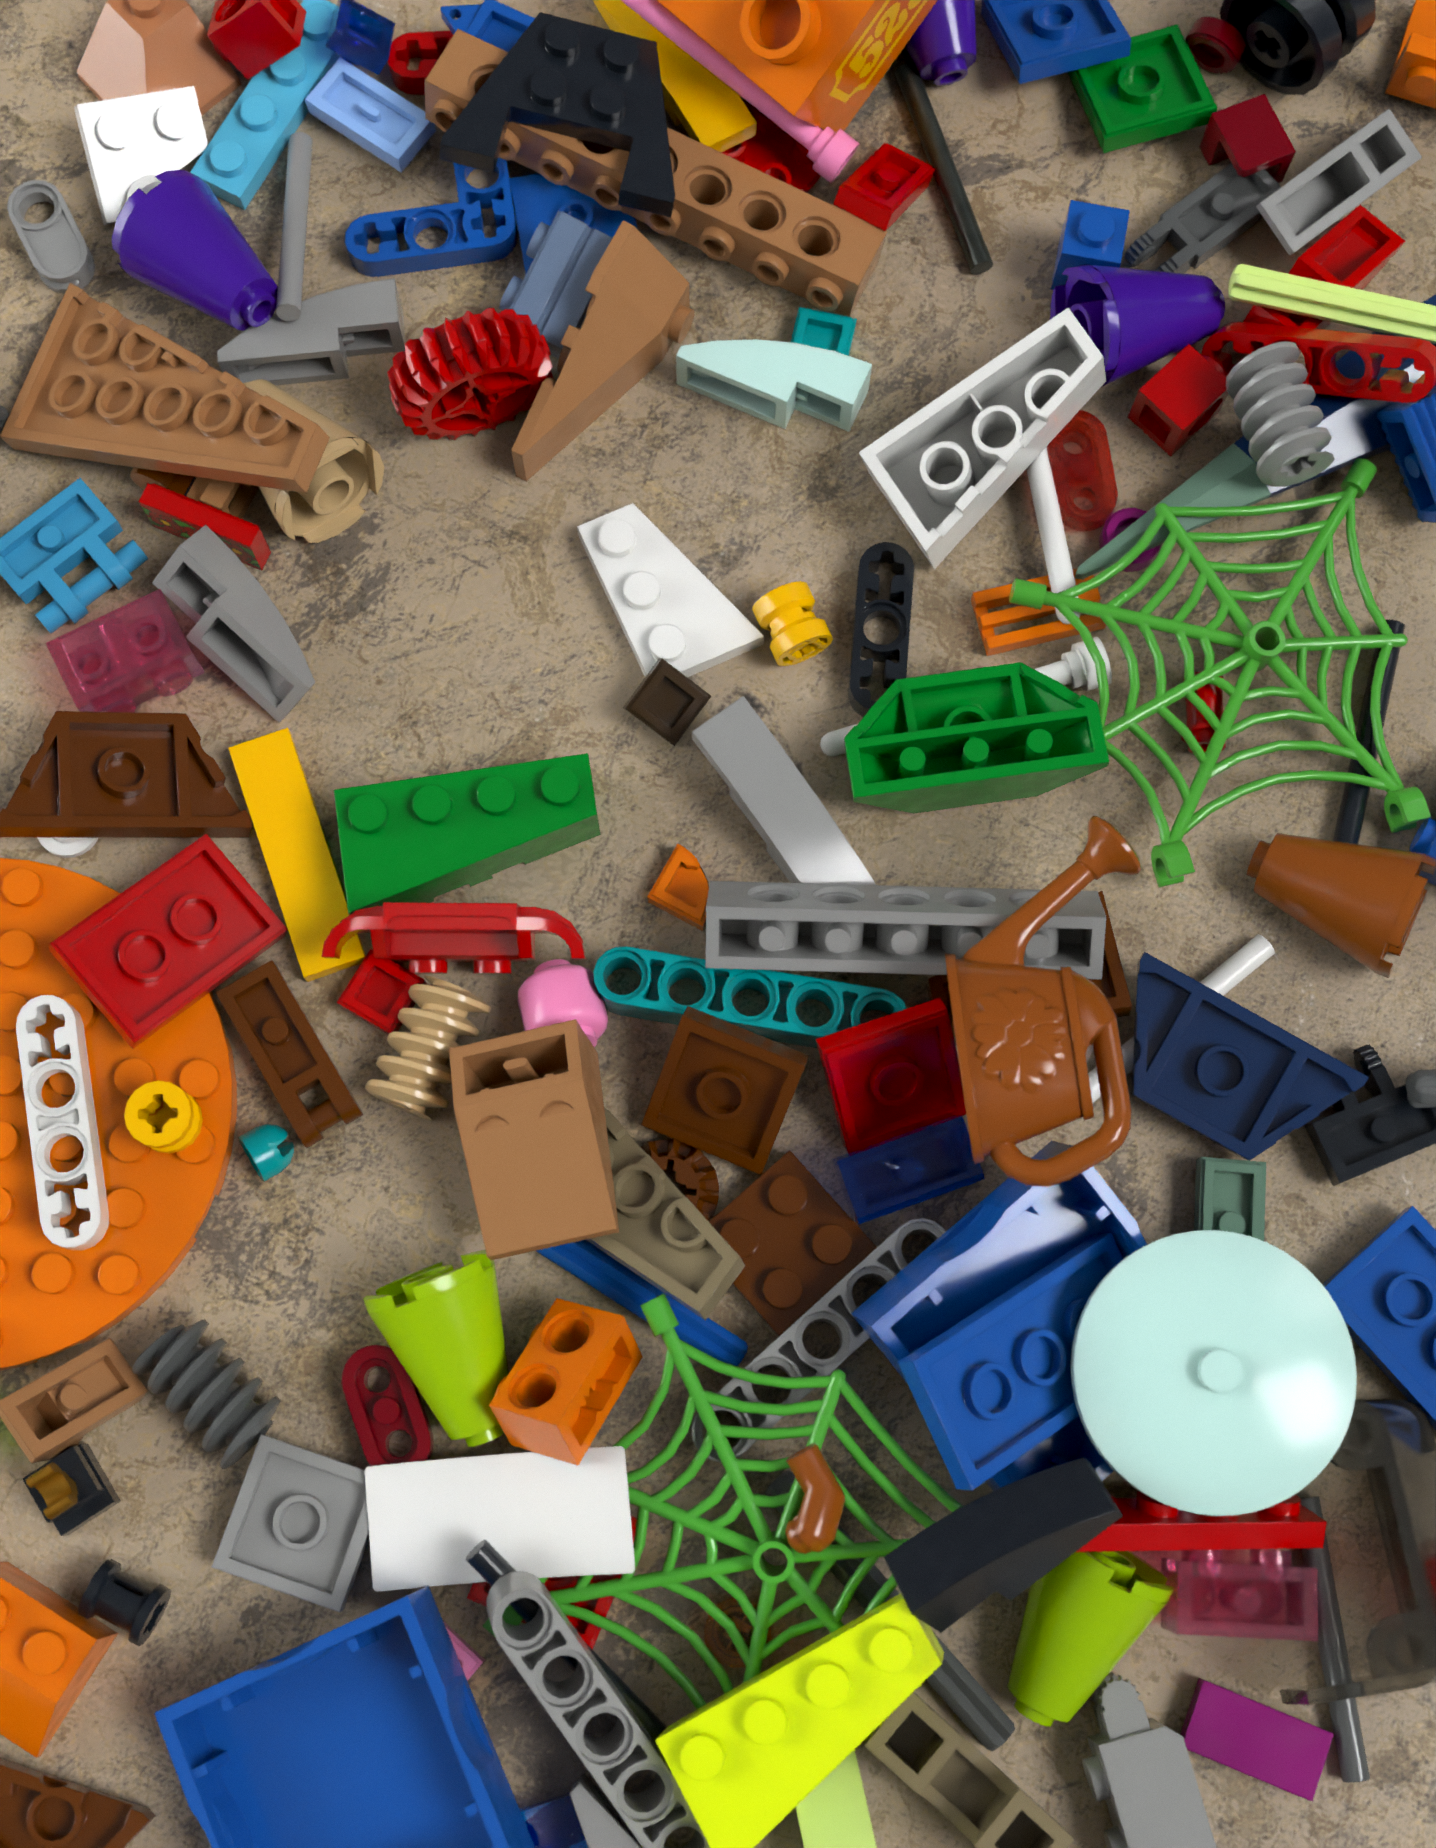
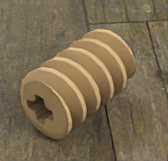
M425 975L424 978L431 985L414 984L408 991L409 997L421 1009L403 1008L400 1009L397 1015L399 1021L411 1032L393 1031L389 1033L387 1038L388 1044L400 1056L382 1055L378 1057L376 1062L377 1067L389 1080L371 1079L367 1082L365 1088L373 1097L393 1107L432 1121L424 1113L426 1108H447L449 1101L435 1089L437 1083L452 1084L451 1070L446 1066L448 1059H450L449 1048L461 1046L456 1042L458 1036L479 1037L481 1031L467 1019L469 1012L489 1014L491 1007L478 996L455 984Z

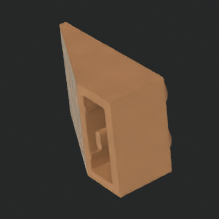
M574 1019L449 1048L454 1111L487 1258L495 1260L618 1233L619 1225L598 1053L577 1020Z

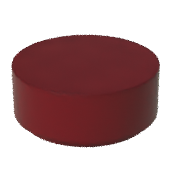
M1210 16L1197 19L1185 38L1197 66L1215 74L1229 73L1234 70L1246 48L1243 36L1234 26L1222 19Z

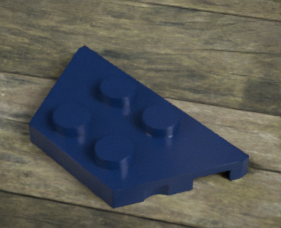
M1144 952L1138 960L1131 1095L1241 1158L1250 1161L1276 1144L1279 1139L1291 1131L1299 1129L1319 1116L1320 1112L1349 1093H1354L1363 1087L1368 1080V1076L1150 954Z

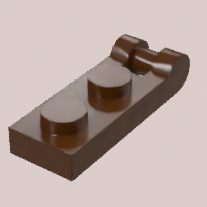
M273 960L216 992L293 1129L306 1148L324 1139L322 1132L343 1120L347 1125L364 1115ZM321 1083L329 1099L308 1110L300 1095Z

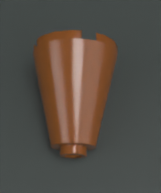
M1277 833L1271 844L1262 840L1258 843L1246 875L1256 879L1254 885V892L1376 974L1389 978L1394 967L1393 963L1385 961L1384 958L1387 952L1400 957L1427 893L1424 887L1428 879L1419 876L1421 871L1433 875L1436 869V858L1425 853Z

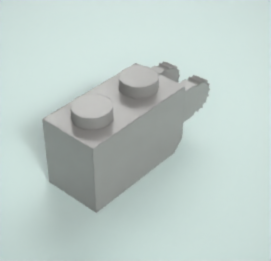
M1111 1672L1092 1693V1698H1090L1095 1702L1093 1710L1100 1733L1087 1737L1092 1756L1083 1759V1767L1092 1796L1096 1802L1106 1801L1113 1828L1103 1831L1106 1847L1217 1848L1183 1736L1153 1718L1148 1719L1143 1701L1138 1700L1140 1693L1135 1690L1136 1685H1131L1130 1680H1123L1121 1675L1115 1676Z

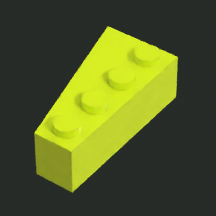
M902 1593L670 1724L655 1741L710 1848H754L942 1664L944 1651L931 1627L911 1614Z

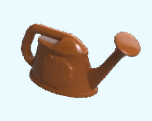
M1093 815L1089 819L1088 842L1083 852L1076 858L1074 864L970 948L960 959H956L955 954H945L955 1038L974 1165L984 1162V1157L990 1155L1006 1176L1026 1186L1050 1187L1074 1178L1110 1157L1123 1145L1131 1129V1104L1117 1017L1108 999L1096 984L1085 976L1071 970V967H1060V970L1028 967L1024 963L1025 949L1033 935L1092 880H1098L1104 875L1111 873L1130 876L1137 875L1141 871L1139 858L1129 842L1112 824L1103 818ZM1094 1050L1104 1113L1100 1129L1054 1157L1041 1160L1032 1159L1024 1155L1015 1144L1082 1117L1083 1120L1094 1118L1087 1068L1088 1059Z

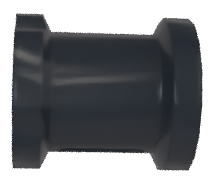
M113 1559L106 1560L92 1577L78 1607V1614L86 1619L96 1615L129 1633L128 1641L140 1647L150 1637L168 1605L171 1590L161 1584L153 1589L121 1572V1564Z

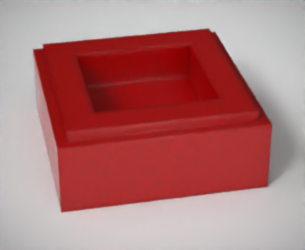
M370 949L336 1003L341 1008L389 1035L393 1031L398 1032L403 1025L397 1016L400 1009L413 1008L416 1004L409 997L408 991L410 987L414 984L427 985L423 978L414 973H409V970L390 959L374 958L373 950Z

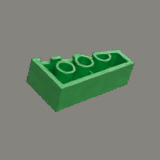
M588 753L334 790L349 915L360 909L383 906V902L431 903L434 902V897L467 884L470 887L492 879V875L522 862L525 865L601 835Z

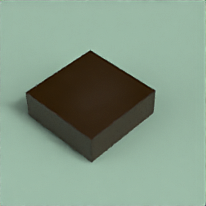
M659 658L623 708L671 745L675 746L711 698V695L663 658Z

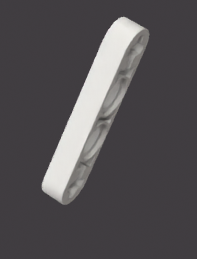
M41 995L29 1000L21 1008L16 1021V1034L40 1224L44 1235L52 1243L69 1250H86L95 1246L104 1237L109 1226V1210L84 1024L80 1013L64 999L54 995ZM52 1012L53 1015L65 1021L64 1027L54 1030L55 1050L63 1055L71 1053V1059L69 1060L47 1059L38 1063V1057L52 1058L48 1039L39 1033H35L37 1026L46 1023V1013ZM56 1073L70 1074L75 1083V1093L72 1099L66 1105L59 1108L48 1107L42 1098V1087L45 1081ZM66 1136L77 1137L84 1149L80 1164L69 1172H57L50 1162V1151L53 1145L59 1139ZM88 1181L87 1189L74 1188L77 1207L90 1212V1221L80 1224V1235L75 1237L72 1230L60 1227V1218L71 1214L70 1195L62 1191L54 1192V1185H77Z

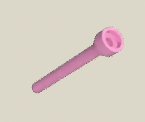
M621 0L808 149L809 152L806 156L814 162L812 167L814 171L829 183L836 179L857 150L859 143L842 129L836 133L827 126L823 131L818 126L794 117L657 0Z

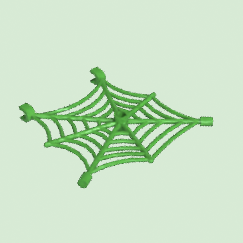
M1359 458L1354 461L1341 483L1342 491L1303 500L1239 507H1169L1165 503H1159L1155 507L1157 515L1138 543L1119 561L1092 579L1059 593L1046 591L1047 586L1044 584L1015 578L1013 581L1009 603L1039 610L1043 605L1056 607L1080 633L1095 663L1100 696L1098 707L1107 752L1131 774L1144 792L1159 828L1161 844L1154 846L1151 851L1152 867L1159 888L1182 883L1184 875L1195 872L1188 848L1182 841L1186 833L1211 813L1241 796L1276 784L1319 780L1351 782L1385 790L1387 794L1384 799V810L1391 833L1413 829L1417 826V821L1431 817L1425 797L1420 789L1415 786L1404 788L1384 741L1380 715V692L1385 668L1392 648L1405 646L1408 638L1405 634H1393L1374 601L1361 564L1355 531V498L1363 496L1377 472L1376 466L1369 460ZM1336 503L1327 520L1279 530L1244 533L1186 532L1176 518L1257 516L1303 510ZM1345 514L1346 536L1352 570L1364 604L1381 632L1378 635L1361 634L1344 604L1335 575L1332 536ZM1164 524L1169 531L1165 542L1155 560L1133 585L1106 604L1075 598L1100 586L1124 570L1147 548L1160 527ZM1320 531L1304 559L1282 563L1240 564L1211 562L1205 559L1194 543H1242L1275 540ZM1177 542L1183 552L1170 575L1153 597L1139 612L1119 608L1147 585L1164 565ZM1323 552L1325 577L1336 611L1350 636L1335 635L1319 607L1309 579ZM1190 561L1199 575L1188 600L1172 619L1151 615L1174 588ZM1297 570L1287 587L1262 592L1228 590L1215 573L1258 574ZM1207 584L1220 603L1215 617L1204 627L1183 622L1198 604ZM1301 589H1303L1310 611L1324 637L1304 638L1296 624L1291 606ZM1280 598L1268 620L1258 622L1254 626L1235 601L1261 602ZM1074 612L1100 617L1118 639L1128 663L1130 690L1124 714L1105 725L1110 694L1105 662L1088 628ZM1227 614L1242 635L1217 630L1225 621ZM1284 619L1292 638L1286 639L1283 630L1280 628ZM1116 621L1137 626L1145 638L1154 659L1156 675L1155 698L1137 708L1136 704L1140 691L1138 661L1127 636ZM1151 629L1175 634L1184 656V682L1166 691L1167 681L1164 658ZM1187 637L1199 640L1205 655L1204 670L1194 675V654ZM1211 643L1235 648L1234 654L1214 664L1215 654ZM1381 648L1371 686L1370 715L1374 744L1382 766L1357 740L1351 711L1352 677L1361 649ZM1350 649L1342 678L1341 711L1343 725L1328 709L1326 676L1333 650ZM1307 651H1322L1317 670V697L1307 687ZM1297 652V675L1278 656L1279 653ZM1267 665L1288 687L1266 686L1248 690L1255 673L1263 670ZM1238 666L1242 668L1235 686L1221 678L1222 675ZM1210 683L1221 688L1230 696L1220 720L1194 691ZM1268 696L1300 699L1312 712L1284 709L1252 714L1233 724L1243 701ZM1185 697L1204 716L1214 730L1206 752L1203 751L1189 728L1166 708L1167 706ZM1158 713L1184 738L1200 763L1190 788H1188L1182 774L1169 755L1137 723ZM1286 719L1323 724L1343 745L1339 746L1323 741L1278 740L1238 751L1216 763L1227 739L1254 724ZM1128 729L1146 745L1166 768L1184 800L1171 831L1152 786L1138 767L1107 740ZM1280 750L1323 751L1354 759L1372 776L1368 777L1351 772L1319 770L1274 774L1240 785L1207 803L1194 813L1209 779L1241 761Z
M664 1293L640 1305L654 1336L661 1334L667 1347L660 1385L642 1419L613 1445L622 1446L626 1450L648 1430L669 1391L675 1365L689 1393L681 1423L667 1446L643 1467L627 1473L628 1484L652 1475L672 1458L689 1431L695 1409L697 1410L707 1433L700 1449L687 1469L667 1487L652 1495L628 1486L629 1502L638 1507L633 1545L635 1570L645 1547L649 1512L673 1522L669 1547L662 1570L634 1575V1571L631 1574H622L618 1579L591 1584L589 1583L594 1575H584L579 1577L574 1587L549 1592L565 1615L582 1619L611 1632L655 1660L684 1690L695 1708L698 1709L707 1703L694 1684L663 1652L629 1628L570 1603L613 1596L653 1614L692 1645L716 1676L725 1694L734 1689L728 1674L698 1634L660 1605L632 1592L661 1586L696 1602L727 1631L746 1666L743 1678L744 1683L760 1674L762 1660L790 1639L826 1627L832 1633L844 1626L841 1619L860 1582L879 1557L888 1555L910 1539H893L853 1499L834 1474L845 1495L844 1506L879 1541L854 1543L837 1529L834 1541L838 1544L829 1545L821 1552L812 1551L807 1554L796 1552L787 1541L786 1525L798 1515L805 1495L797 1479L794 1478L789 1493L766 1496L753 1493L743 1471L775 1472L790 1469L786 1462V1459L789 1457L772 1461L736 1459L726 1437L775 1440L809 1436L806 1446L816 1443L821 1450L826 1433L830 1427L858 1465L901 1509L925 1528L935 1523L931 1517L908 1500L868 1459L835 1417L834 1411L839 1396L842 1394L868 1428L903 1468L951 1512H954L963 1505L949 1495L908 1456L847 1383L844 1371L836 1369L831 1373V1376L781 1377L756 1373L719 1361L679 1339L674 1329L679 1323ZM689 1358L718 1373L757 1385L784 1389L826 1388L823 1399L790 1404L741 1401L704 1390ZM711 1404L741 1413L787 1416L812 1412L818 1413L814 1424L782 1428L740 1427L721 1425ZM714 1446L726 1472L711 1495L688 1511L665 1502V1500L673 1497L696 1476ZM732 1484L738 1497L727 1513L713 1521L700 1517L720 1502ZM785 1506L777 1530L771 1532L760 1507L777 1508ZM744 1509L759 1541L728 1529L725 1526L734 1522ZM684 1527L703 1534L706 1543V1562L674 1568L681 1546ZM716 1540L747 1554L717 1560L718 1548ZM770 1548L779 1549L786 1555L787 1561L779 1566L771 1565L765 1560L763 1552ZM864 1558L846 1583L832 1611L816 1593L824 1575L837 1560ZM821 1561L813 1570L808 1583L794 1568L795 1563ZM754 1569L757 1576L763 1580L757 1611L744 1591L724 1574ZM893 1575L889 1577L869 1602L864 1614L883 1604L898 1586ZM710 1577L736 1599L753 1626L750 1647L748 1648L735 1623L706 1595L682 1584V1582ZM548 1578L538 1579L544 1584ZM786 1581L797 1595L772 1611L777 1584ZM803 1604H806L817 1616L789 1627L766 1644L769 1627L787 1613ZM510 1605L505 1608L502 1619L508 1624L519 1625L523 1620L522 1617ZM488 1618L482 1627L495 1637Z

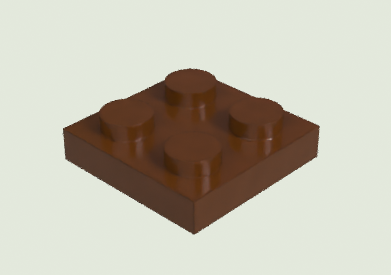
M687 1006L681 1017L641 1126L670 1138H675V1140L699 1148L704 1152L761 1175L810 1055Z
M790 1150L709 1221L745 1264L744 1269L732 1285L778 1337L877 1248Z

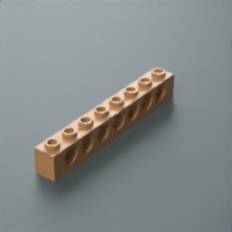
M457 29L425 79V119L433 122L439 129L446 132L508 52ZM514 122L508 123L499 158L513 160L540 173L545 179L556 185H566L595 199L604 208L619 210L648 224L650 228L659 234L672 235L701 249L712 259L727 261L754 274L767 285L780 286L807 299L820 310L833 311L839 315L850 317L878 264L887 230L885 232L851 213L668 127L667 132L675 189V201L671 218L618 204L619 191L630 152Z

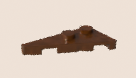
M0 1758V1848H126L156 1817L149 1808Z

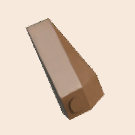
M622 221L588 282L585 290L593 296L581 328L569 325L560 343L563 345L557 364V371L560 373L557 380L549 377L542 382L511 449L516 477L524 481H528L664 359L673 341L679 344L682 343L691 328L695 311L690 308L689 282L634 225Z

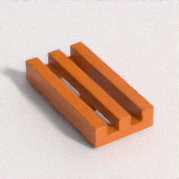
M1077 568L1073 569L1074 578L1076 575ZM1094 574L1083 580L1075 579L1076 585L1092 579ZM1048 575L1026 580L1044 584L1047 586L1046 591L1052 592ZM1012 584L972 594L971 603L987 656L1080 635L1072 624H1064L1060 620L995 635L993 629L995 627L1046 617L1056 613L1055 607L1043 605L1039 610L1020 605L989 613L988 609L1013 604L1009 603ZM1098 587L1078 595L1080 599L1097 603L1101 600ZM1087 614L1080 615L1079 619L1088 628L1089 632L1104 629L1106 626L1100 617Z

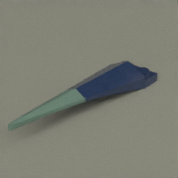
M1436 295L1422 303L1436 306ZM1374 331V332L1371 333V334H1378V335H1389V334L1380 333V332H1376V331ZM1350 350L1336 361V367L1344 377L1359 379L1364 376V361L1355 351ZM1408 358L1399 368L1381 367L1377 380L1380 381L1379 379L1389 369L1408 372L1409 382L1415 383L1425 373L1424 371L1416 370L1414 368V359ZM1316 394L1310 405L1319 406L1324 415L1321 423L1316 427L1327 428L1332 437L1330 443L1319 451H1326L1334 456L1335 460L1327 469L1301 483L1286 487L1264 484L1256 473L1257 462L1253 460L1249 453V441L1243 435L1159 503H1165L1169 507L1250 506L1352 465L1356 459H1367L1388 451L1391 445L1386 441V433L1381 429L1382 423L1377 418V412L1395 402ZM1156 505L1077 568L1074 579L1083 580L1119 561L1138 543L1157 515L1155 513ZM1222 517L1176 518L1185 531L1190 532ZM1164 524L1143 552L1165 542L1169 531Z

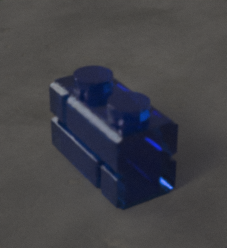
M957 1115L946 1117L868 1145L866 1149L861 1151L854 1150L831 1159L852 1219L858 1224L985 1179L980 1163L974 1165L970 1135L962 1116Z

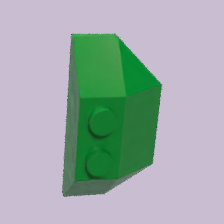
M1021 662L896 679L870 708L859 724L854 726L844 737L853 801L913 814L1036 797L1103 769L1109 764L1098 702L1083 694L1081 696L1077 695L1058 681Z

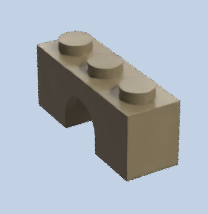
M915 1692L902 1702L863 1741L864 1746L917 1795H922L971 1841L975 1848H1068L1075 1839L1057 1820Z

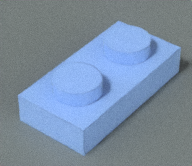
M341 57L305 99L308 112L401 173L436 131L435 124L425 119V111Z

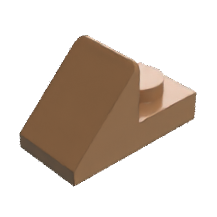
M109 1338L1 1399L0 1418L30 1462L37 1463L51 1460L70 1447L77 1446L85 1434L140 1402L148 1391L138 1376L132 1372L131 1366L115 1343Z

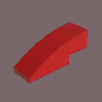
M1359 205L1299 256L1288 274L1363 290L1400 250L1405 240L1362 205ZM1253 305L1243 321L1324 330L1331 323L1325 320Z

